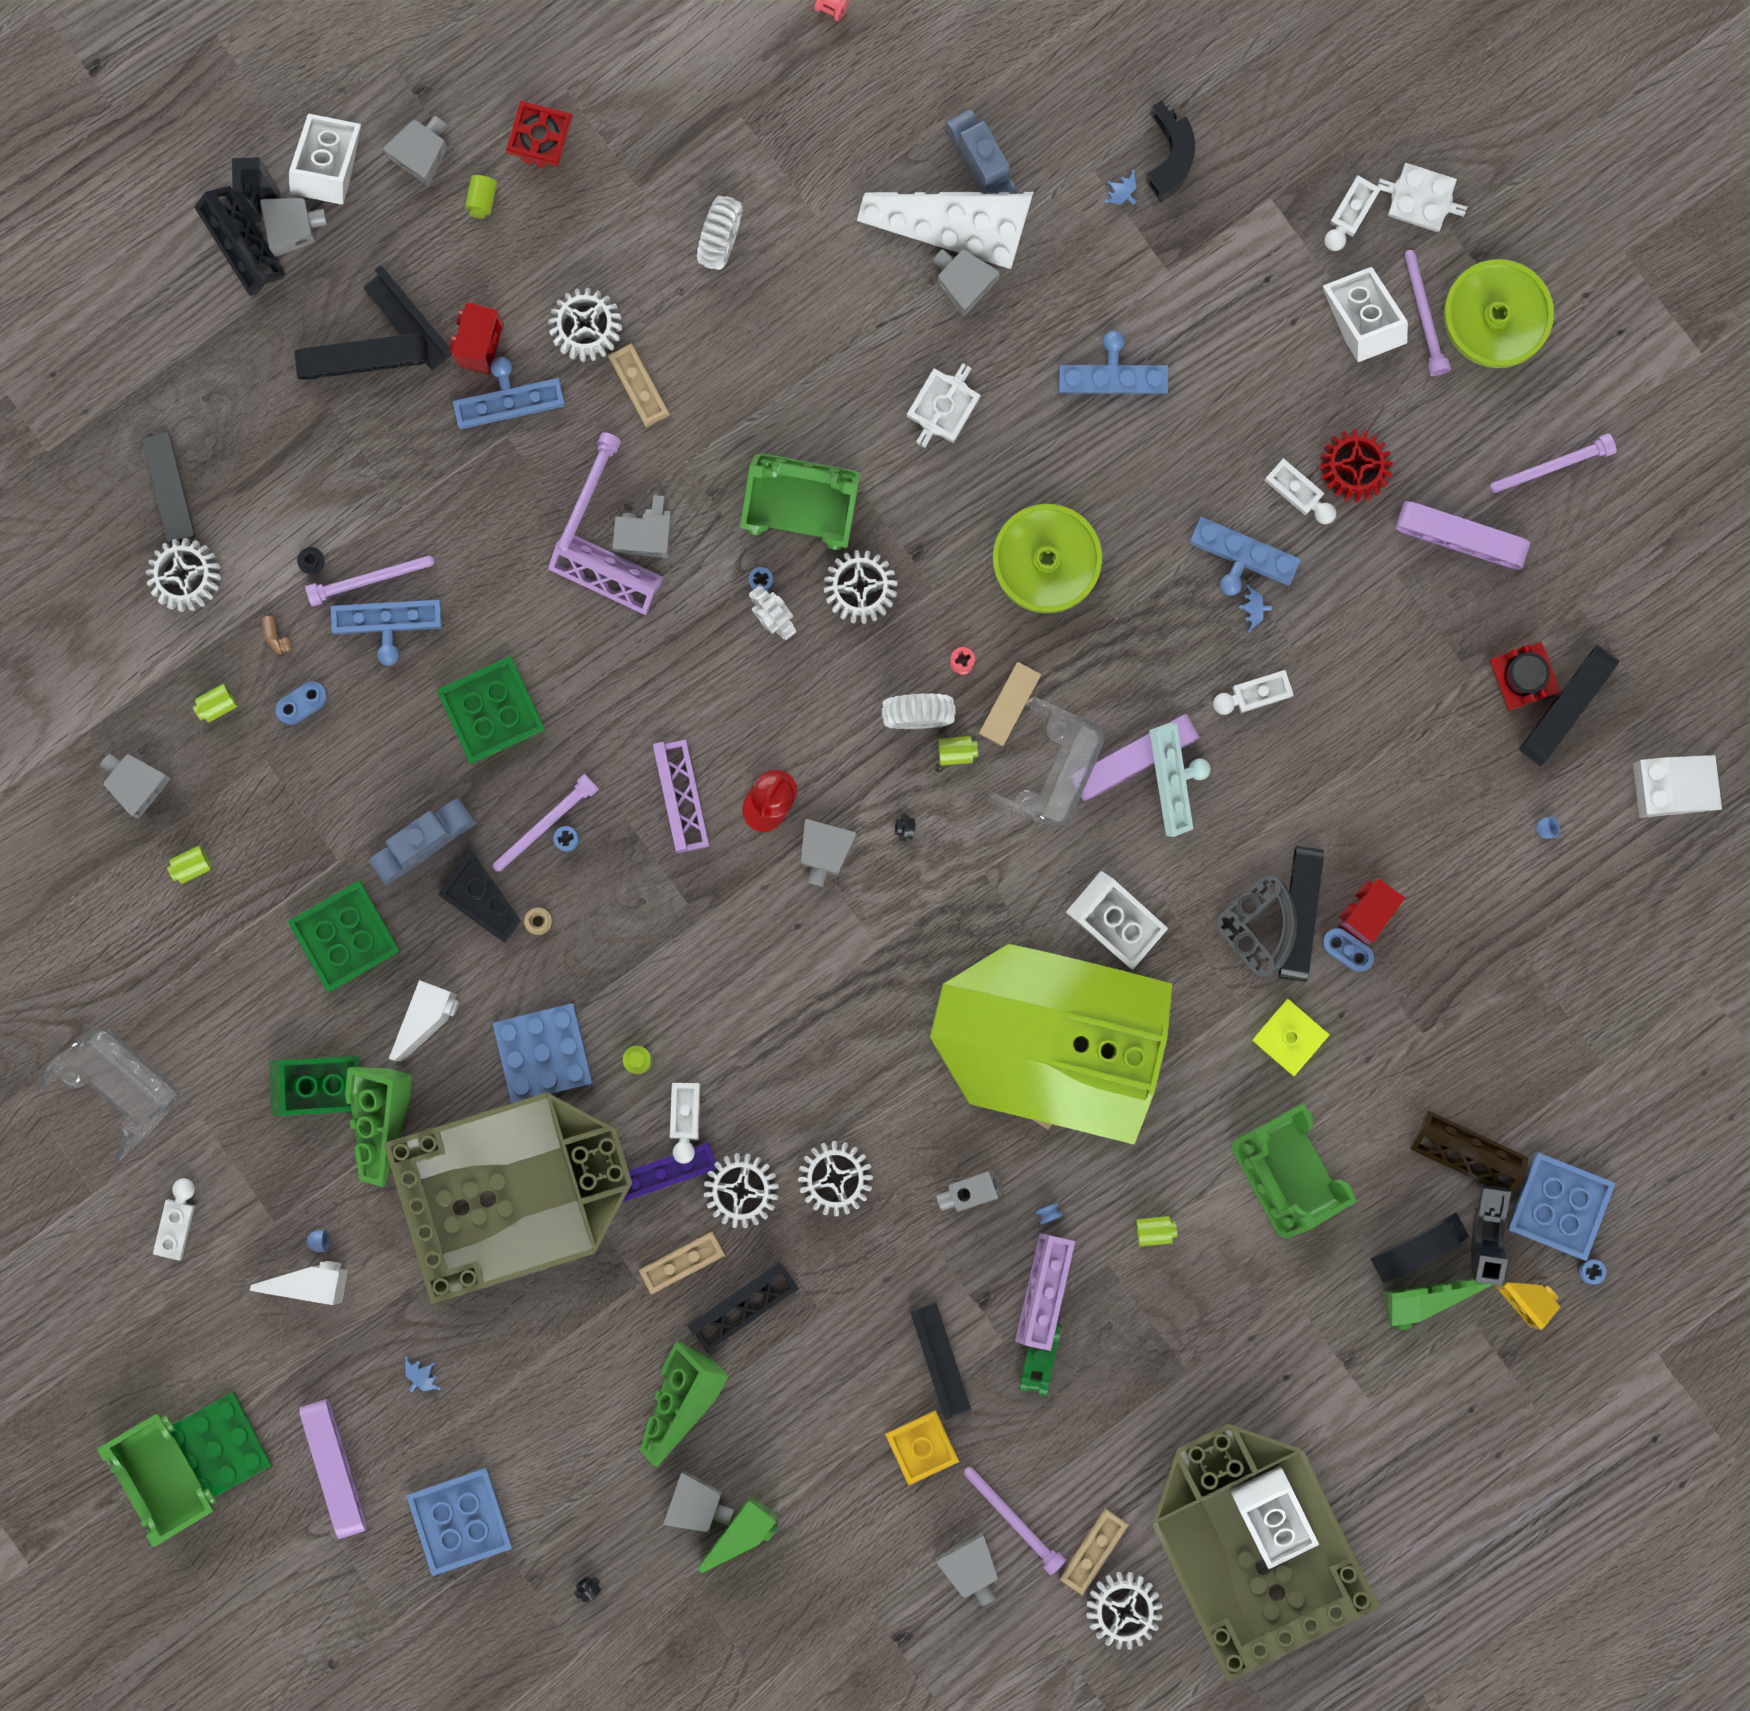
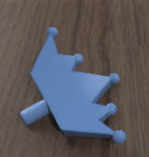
M1135 170L1131 171L1132 174L1129 179L1121 177L1122 183L1107 182L1113 193L1107 192L1111 199H1106L1105 203L1121 205L1126 199L1132 204L1136 202L1130 195L1137 188L1134 175Z
M1246 585L1250 595H1245V598H1248L1250 602L1243 606L1240 605L1239 609H1244L1250 614L1245 620L1251 622L1250 629H1248V633H1251V629L1263 620V611H1271L1272 606H1263V597L1250 588V585Z
M404 1357L405 1375L413 1382L408 1389L410 1392H413L417 1386L423 1392L441 1389L440 1386L434 1385L437 1377L433 1376V1378H430L432 1368L435 1365L434 1362L429 1366L419 1369L420 1361L412 1365L408 1357Z

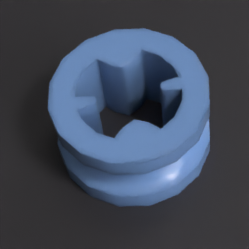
M757 567L749 575V584L753 590L758 586H762L768 592L773 586V575L767 568ZM757 574H760L762 577L768 576L769 579H766V586L754 584L753 581H757L755 577Z
M563 826L555 831L553 841L558 849L569 852L577 847L579 836L573 828ZM563 832H569V836L572 834L574 836V840L569 841V846H564L563 842L559 843V838L563 837Z
M1058 1202L1035 1211L1036 1215L1041 1217L1040 1225L1063 1216V1213L1057 1209L1059 1206Z
M1588 1259L1581 1263L1579 1275L1588 1284H1599L1606 1277V1268L1602 1262ZM1593 1264L1597 1266L1595 1269L1599 1270V1275L1593 1276L1591 1280L1588 1278L1590 1274H1586V1269L1592 1268Z

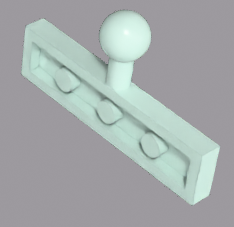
M1168 723L1149 731L1166 836L1174 837L1193 829L1186 780L1191 778L1196 780L1206 779L1210 774L1211 767L1205 759L1198 758L1190 763L1189 768L1184 769L1177 724Z

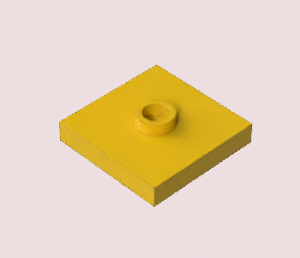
M936 1410L885 1433L908 1486L959 1462Z

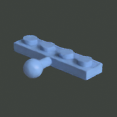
M1110 331L1103 338V346L1108 351V365L1059 366V393H1168V365H1119V351L1124 346V337L1118 331Z
M505 357L495 358L490 365L492 374L498 378L501 391L453 401L459 429L565 407L559 378L511 388L509 375L512 371V364Z
M1200 517L1189 543L1234 562L1230 574L1225 575L1220 581L1221 591L1228 596L1236 595L1241 590L1240 576L1244 567L1289 586L1301 560L1203 517Z
M426 600L331 606L332 634L382 632V646L377 652V657L383 665L391 666L399 659V651L393 645V631L441 629V601Z

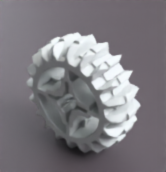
M718 196L715 198L701 232L697 249L699 264L721 270L725 266L738 233L742 217L741 202L728 196Z
M586 288L585 295H581L580 290L576 289V296L571 298L569 293L565 294L566 303L562 300L556 302L560 310H551V314L556 318L549 319V325L554 327L549 330L551 336L556 337L553 340L555 346L562 345L560 348L562 354L570 350V359H575L577 354H579L581 362H584L586 355L590 354L591 360L595 361V353L599 352L602 357H605V347L609 350L614 349V345L610 340L619 341L620 337L615 332L622 331V325L616 323L621 320V315L615 313L618 309L617 305L610 304L609 296L601 299V291L597 290L591 296L590 288ZM582 306H591L586 312L576 310V308ZM602 312L607 317V327L604 334L596 326ZM567 316L575 324L569 337L564 333V323ZM580 322H584L586 324L589 322L591 328H587L585 326L581 328ZM584 338L595 340V342L589 344H579Z
M183 538L180 546L178 540L173 539L172 548L166 543L162 544V548L165 550L162 554L157 550L154 551L155 556L158 557L157 561L148 560V563L154 567V569L146 571L148 576L154 577L147 581L149 587H155L151 594L154 597L159 596L158 602L161 605L167 603V608L173 610L177 605L178 610L184 612L187 604L189 610L194 611L195 602L201 607L205 606L203 601L205 596L210 600L213 599V595L209 593L210 589L219 590V586L213 583V581L221 580L219 574L213 573L220 569L218 563H213L216 556L213 553L208 554L209 548L206 545L200 548V542L194 540L190 545V541L187 538ZM183 555L198 557L203 566H189ZM173 560V568L164 573L167 565ZM183 569L189 573L188 576L185 575L187 578L184 581L179 578V574L182 575L180 572ZM203 577L200 586L194 591V582ZM165 584H179L184 595L179 596L169 593Z
M855 550L854 559H851L850 555L845 553V563L838 558L835 560V564L839 569L834 567L828 568V572L834 577H825L824 582L832 586L825 587L824 593L833 594L826 599L827 604L836 602L832 611L836 613L842 609L841 619L844 620L849 613L851 614V623L856 622V616H861L862 624H866V615H870L872 621H876V611L884 616L886 610L883 605L890 608L893 606V602L887 597H896L897 592L889 588L896 587L897 581L888 580L895 573L893 570L885 572L889 566L887 561L878 565L880 555L877 554L872 561L870 560V551H866L865 557L860 558L859 550ZM863 567L875 571L882 581L868 579L864 575ZM854 568V578L849 582H844L843 585H838L842 575ZM858 575L861 576V582L864 585H868V587L864 588L863 599L860 598V593L857 592V589H853V587H857ZM879 589H883L880 598L874 604L867 607V596L870 593L877 592ZM839 593L854 596L857 599L858 607L847 604Z
M933 693L890 697L883 701L882 708L884 725L896 729H925L947 726L954 722V715L956 713L952 697Z
M832 1141V1150H828L827 1145L822 1143L823 1153L819 1154L817 1149L813 1148L811 1151L816 1156L815 1159L812 1160L808 1156L804 1157V1160L810 1164L809 1168L804 1166L799 1168L800 1171L807 1172V1177L798 1178V1182H807V1187H802L800 1192L805 1193L809 1191L811 1193L805 1201L809 1203L814 1198L817 1201L813 1206L814 1210H817L821 1204L824 1205V1215L828 1214L829 1207L834 1208V1216H839V1207H843L845 1214H849L850 1209L847 1205L852 1203L853 1207L858 1209L860 1206L855 1201L857 1197L863 1201L867 1200V1197L861 1194L862 1189L866 1191H871L872 1189L871 1186L864 1185V1180L873 1179L872 1175L864 1176V1170H869L871 1165L866 1164L862 1167L860 1162L866 1156L863 1154L856 1159L854 1155L858 1148L854 1147L848 1153L846 1152L848 1147L846 1142L843 1143L842 1150H837L836 1141ZM832 1155L844 1156L851 1160L856 1167L844 1171L839 1170L833 1161ZM824 1158L827 1166V1175L821 1180L812 1182L814 1168ZM830 1164L837 1174L850 1173V1175L843 1177L844 1180L841 1181V1193H839L834 1183L821 1184V1182L828 1180L827 1178L830 1176ZM859 1175L858 1187L854 1194L847 1199L844 1191V1182L848 1178ZM823 1187L833 1188L839 1202L823 1199L816 1190Z
M736 1153L734 1163H731L728 1156L724 1157L727 1165L724 1168L719 1162L715 1163V1167L719 1170L718 1174L713 1171L708 1172V1175L715 1179L713 1183L709 1181L704 1183V1186L712 1187V1192L704 1193V1197L713 1196L714 1201L709 1202L707 1207L717 1206L718 1210L713 1213L715 1218L721 1212L725 1215L721 1223L726 1224L730 1217L733 1219V1228L737 1227L738 1220H742L743 1228H748L747 1219L751 1218L753 1224L758 1225L759 1221L756 1215L760 1214L762 1218L766 1219L768 1215L763 1209L766 1207L769 1210H774L775 1206L768 1203L769 1198L777 1200L778 1195L770 1194V1189H777L779 1185H770L769 1180L774 1179L776 1175L772 1173L766 1176L764 1172L770 1168L768 1164L764 1165L761 1169L758 1167L761 1158L757 1157L754 1164L749 1163L751 1154H746L745 1162H740V1154ZM742 1167L736 1183L720 1182L728 1171ZM750 1169L755 1171L762 1179L764 1191L750 1186ZM743 1176H745V1188L756 1194L749 1193L748 1196L744 1195V1199H740V1205H738V1193L727 1189V1187L734 1188L735 1185L739 1187L738 1183H741ZM719 1191L730 1193L733 1196V1212L729 1211L722 1204ZM747 1198L763 1199L754 1211L741 1214L743 1204Z
M1117 1572V1581L1113 1582L1110 1575L1106 1576V1580L1109 1583L1106 1587L1102 1582H1097V1586L1101 1590L1100 1594L1093 1590L1090 1592V1595L1097 1599L1096 1602L1087 1601V1607L1095 1609V1611L1088 1612L1086 1615L1088 1619H1096L1090 1624L1092 1630L1101 1628L1096 1634L1098 1639L1103 1638L1107 1634L1105 1639L1107 1646H1110L1113 1640L1116 1639V1649H1121L1122 1641H1126V1646L1130 1650L1133 1647L1132 1640L1136 1639L1137 1644L1142 1646L1143 1641L1140 1638L1142 1635H1145L1148 1640L1152 1639L1151 1634L1147 1631L1149 1628L1158 1631V1625L1152 1621L1162 1620V1615L1154 1612V1610L1161 1609L1162 1604L1160 1602H1152L1159 1597L1158 1592L1148 1594L1153 1585L1148 1582L1142 1587L1141 1585L1144 1581L1142 1576H1138L1136 1581L1133 1582L1132 1572H1128L1126 1580H1123L1121 1572ZM1122 1588L1130 1589L1129 1593L1127 1592L1122 1599L1117 1600L1107 1597L1115 1590ZM1138 1593L1145 1598L1147 1604L1146 1617L1135 1610L1134 1606ZM1103 1604L1114 1612L1111 1628L1107 1627L1103 1622ZM1126 1604H1130L1128 1608L1133 1615L1124 1614L1119 1618L1120 1612L1116 1606L1124 1608ZM1128 1622L1141 1624L1134 1631L1127 1633L1119 1632Z

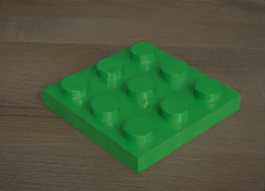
M511 656L436 690L471 765L546 731Z
M360 880L287 921L327 993L336 990L401 952Z
M235 1391L173 1424L175 1430L171 1433L203 1489L209 1488L214 1497L273 1466Z

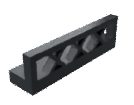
M260 157L232 158V191L253 223H261L260 200L280 199V190Z
M231 186L205 192L194 208L249 296L258 294L266 283L283 279L286 274L232 191ZM226 196L231 204V208L222 204L218 197ZM233 218L241 221L245 226V230L237 227L233 222ZM247 240L255 243L259 252L250 249ZM261 262L270 266L273 273L266 275L261 267Z
M379 265L374 269L378 276L363 287L364 290L401 335L424 334L427 363L425 364L431 371L435 370L452 356L449 346L382 265Z
M780 1261L690 1323L688 1328L693 1335H696L706 1352H709L799 1288ZM782 1274L791 1288L782 1294L770 1292L772 1280ZM768 1284L767 1291L759 1290ZM754 1293L766 1294L765 1305L759 1310L747 1308L749 1296ZM769 1295L777 1296V1298L768 1303ZM745 1300L744 1307L736 1306ZM732 1308L743 1310L742 1321L736 1326L724 1324L726 1312ZM747 1311L755 1312L754 1314L745 1319ZM722 1316V1321H721V1323H719V1322H713V1321H715L716 1319H718L719 1317ZM709 1324L721 1326L719 1338L710 1344L700 1332ZM724 1327L732 1328L731 1330L723 1334Z
M937 1303L910 1311L945 1420L971 1410Z

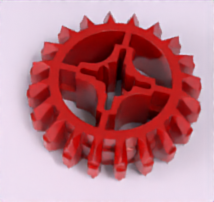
M1352 429L1350 437L1346 431H1342L1340 434L1341 439L1333 436L1331 439L1333 445L1326 444L1324 450L1327 453L1320 455V459L1326 463L1320 464L1319 470L1327 471L1321 476V480H1330L1326 489L1330 490L1335 487L1337 490L1334 496L1338 497L1342 492L1345 494L1344 501L1348 502L1351 495H1353L1355 503H1359L1361 494L1366 501L1371 499V493L1378 496L1381 492L1379 487L1385 488L1388 484L1385 479L1392 476V473L1387 469L1393 466V462L1385 460L1391 455V452H1382L1386 445L1385 442H1380L1377 445L1375 441L1378 436L1374 434L1371 439H1368L1367 430H1363L1361 436H1358L1357 429ZM1350 446L1349 458L1335 462L1336 454L1341 449ZM1361 448L1367 450L1373 458H1366L1362 454ZM1354 459L1361 465L1358 472L1353 470L1354 467L1351 468L1350 466ZM1377 469L1375 479L1368 484L1361 485L1363 473ZM1336 471L1346 474L1350 478V484L1343 481Z

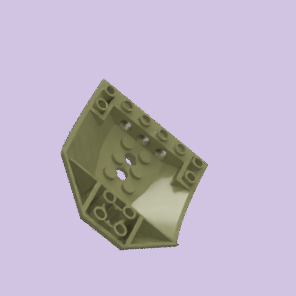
M547 1092L384 1143L431 1304L595 1254L632 1184L616 1129ZM486 1191H490L496 1196L495 1204L489 1208L483 1207L479 1200L480 1195ZM457 1200H465L469 1204V1211L466 1215L458 1216L454 1213L453 1204Z
M1226 1424L1177 1448L1152 1526L1227 1682L1245 1675L1380 1608L1304 1450L1231 1424ZM1281 1466L1319 1545L1273 1567L1268 1575H1261L1256 1570V1563L1263 1557L1230 1490ZM1274 1584H1279L1284 1588L1285 1595L1280 1601H1274L1269 1596V1588Z

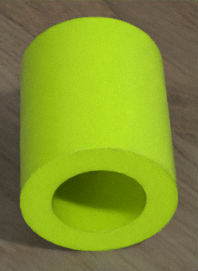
M482 175L471 176L464 207L469 211L470 216L483 219L485 215L491 214L497 187L496 180Z
M223 683L196 698L195 702L197 705L193 706V709L201 721L205 719L210 723L238 706L230 690Z
M971 736L938 738L940 766L973 763V758L978 757L977 741H972Z
M201 845L170 859L171 865L167 867L173 881L179 880L181 884L212 870L210 860Z
M632 1046L623 1055L625 1068L634 1074L646 1073L653 1063L651 1053L641 1046Z
M1169 1216L1136 1219L1138 1246L1172 1244V1238H1177L1176 1221H1170Z

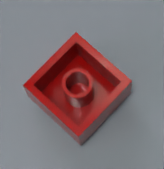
M466 302L464 310H459L457 316L459 329L457 336L453 335L451 338L449 350L452 351L453 358L458 367L490 375V365L495 358L504 323L498 310Z
M1379 878L1372 882L1368 880L1367 883H1364L1355 894L1358 898L1355 904L1352 902L1350 905H1347L1339 916L1342 921L1338 927L1365 945L1374 942L1405 899L1404 896Z

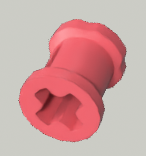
M816 0L814 10L818 12L822 10L839 22L847 10L849 0Z
M959 647L953 651L950 659V667L953 672L959 675H967L972 671L975 662V655L972 650L966 647ZM962 655L964 659L969 658L966 667H963L961 663L956 664L958 656Z

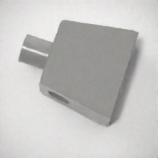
M434 116L426 127L418 121L412 120L383 150L388 159L429 186L447 152L448 147L445 141L439 137L447 125L437 116Z
M304 198L260 200L269 248L275 257L314 243L315 235L313 228L328 225L325 209L310 211Z
M942 249L933 259V262L943 270L937 277V284L963 316L999 280V271L966 250H962L953 258Z
M108 754L100 764V767L110 774L104 781V786L124 809L137 819L140 818L171 780L169 776L129 754L121 762L112 754Z
M809 819L805 820L801 865L811 868L807 881L808 884L823 887L827 873L839 875L855 841L856 832Z
M992 1169L948 1185L950 1191L938 1194L937 1201L942 1211L955 1207L957 1212L997 1199L1003 1196L1004 1192L996 1169ZM964 1189H968V1190H969V1192H970V1198H965V1197H964V1195H963V1190H964Z
M682 1471L664 1525L708 1532L712 1520L729 1525L734 1509L718 1504L722 1491L692 1474Z
M983 1533L936 1558L938 1566L963 1598L974 1593L981 1606H985L996 1599L989 1584L998 1580Z

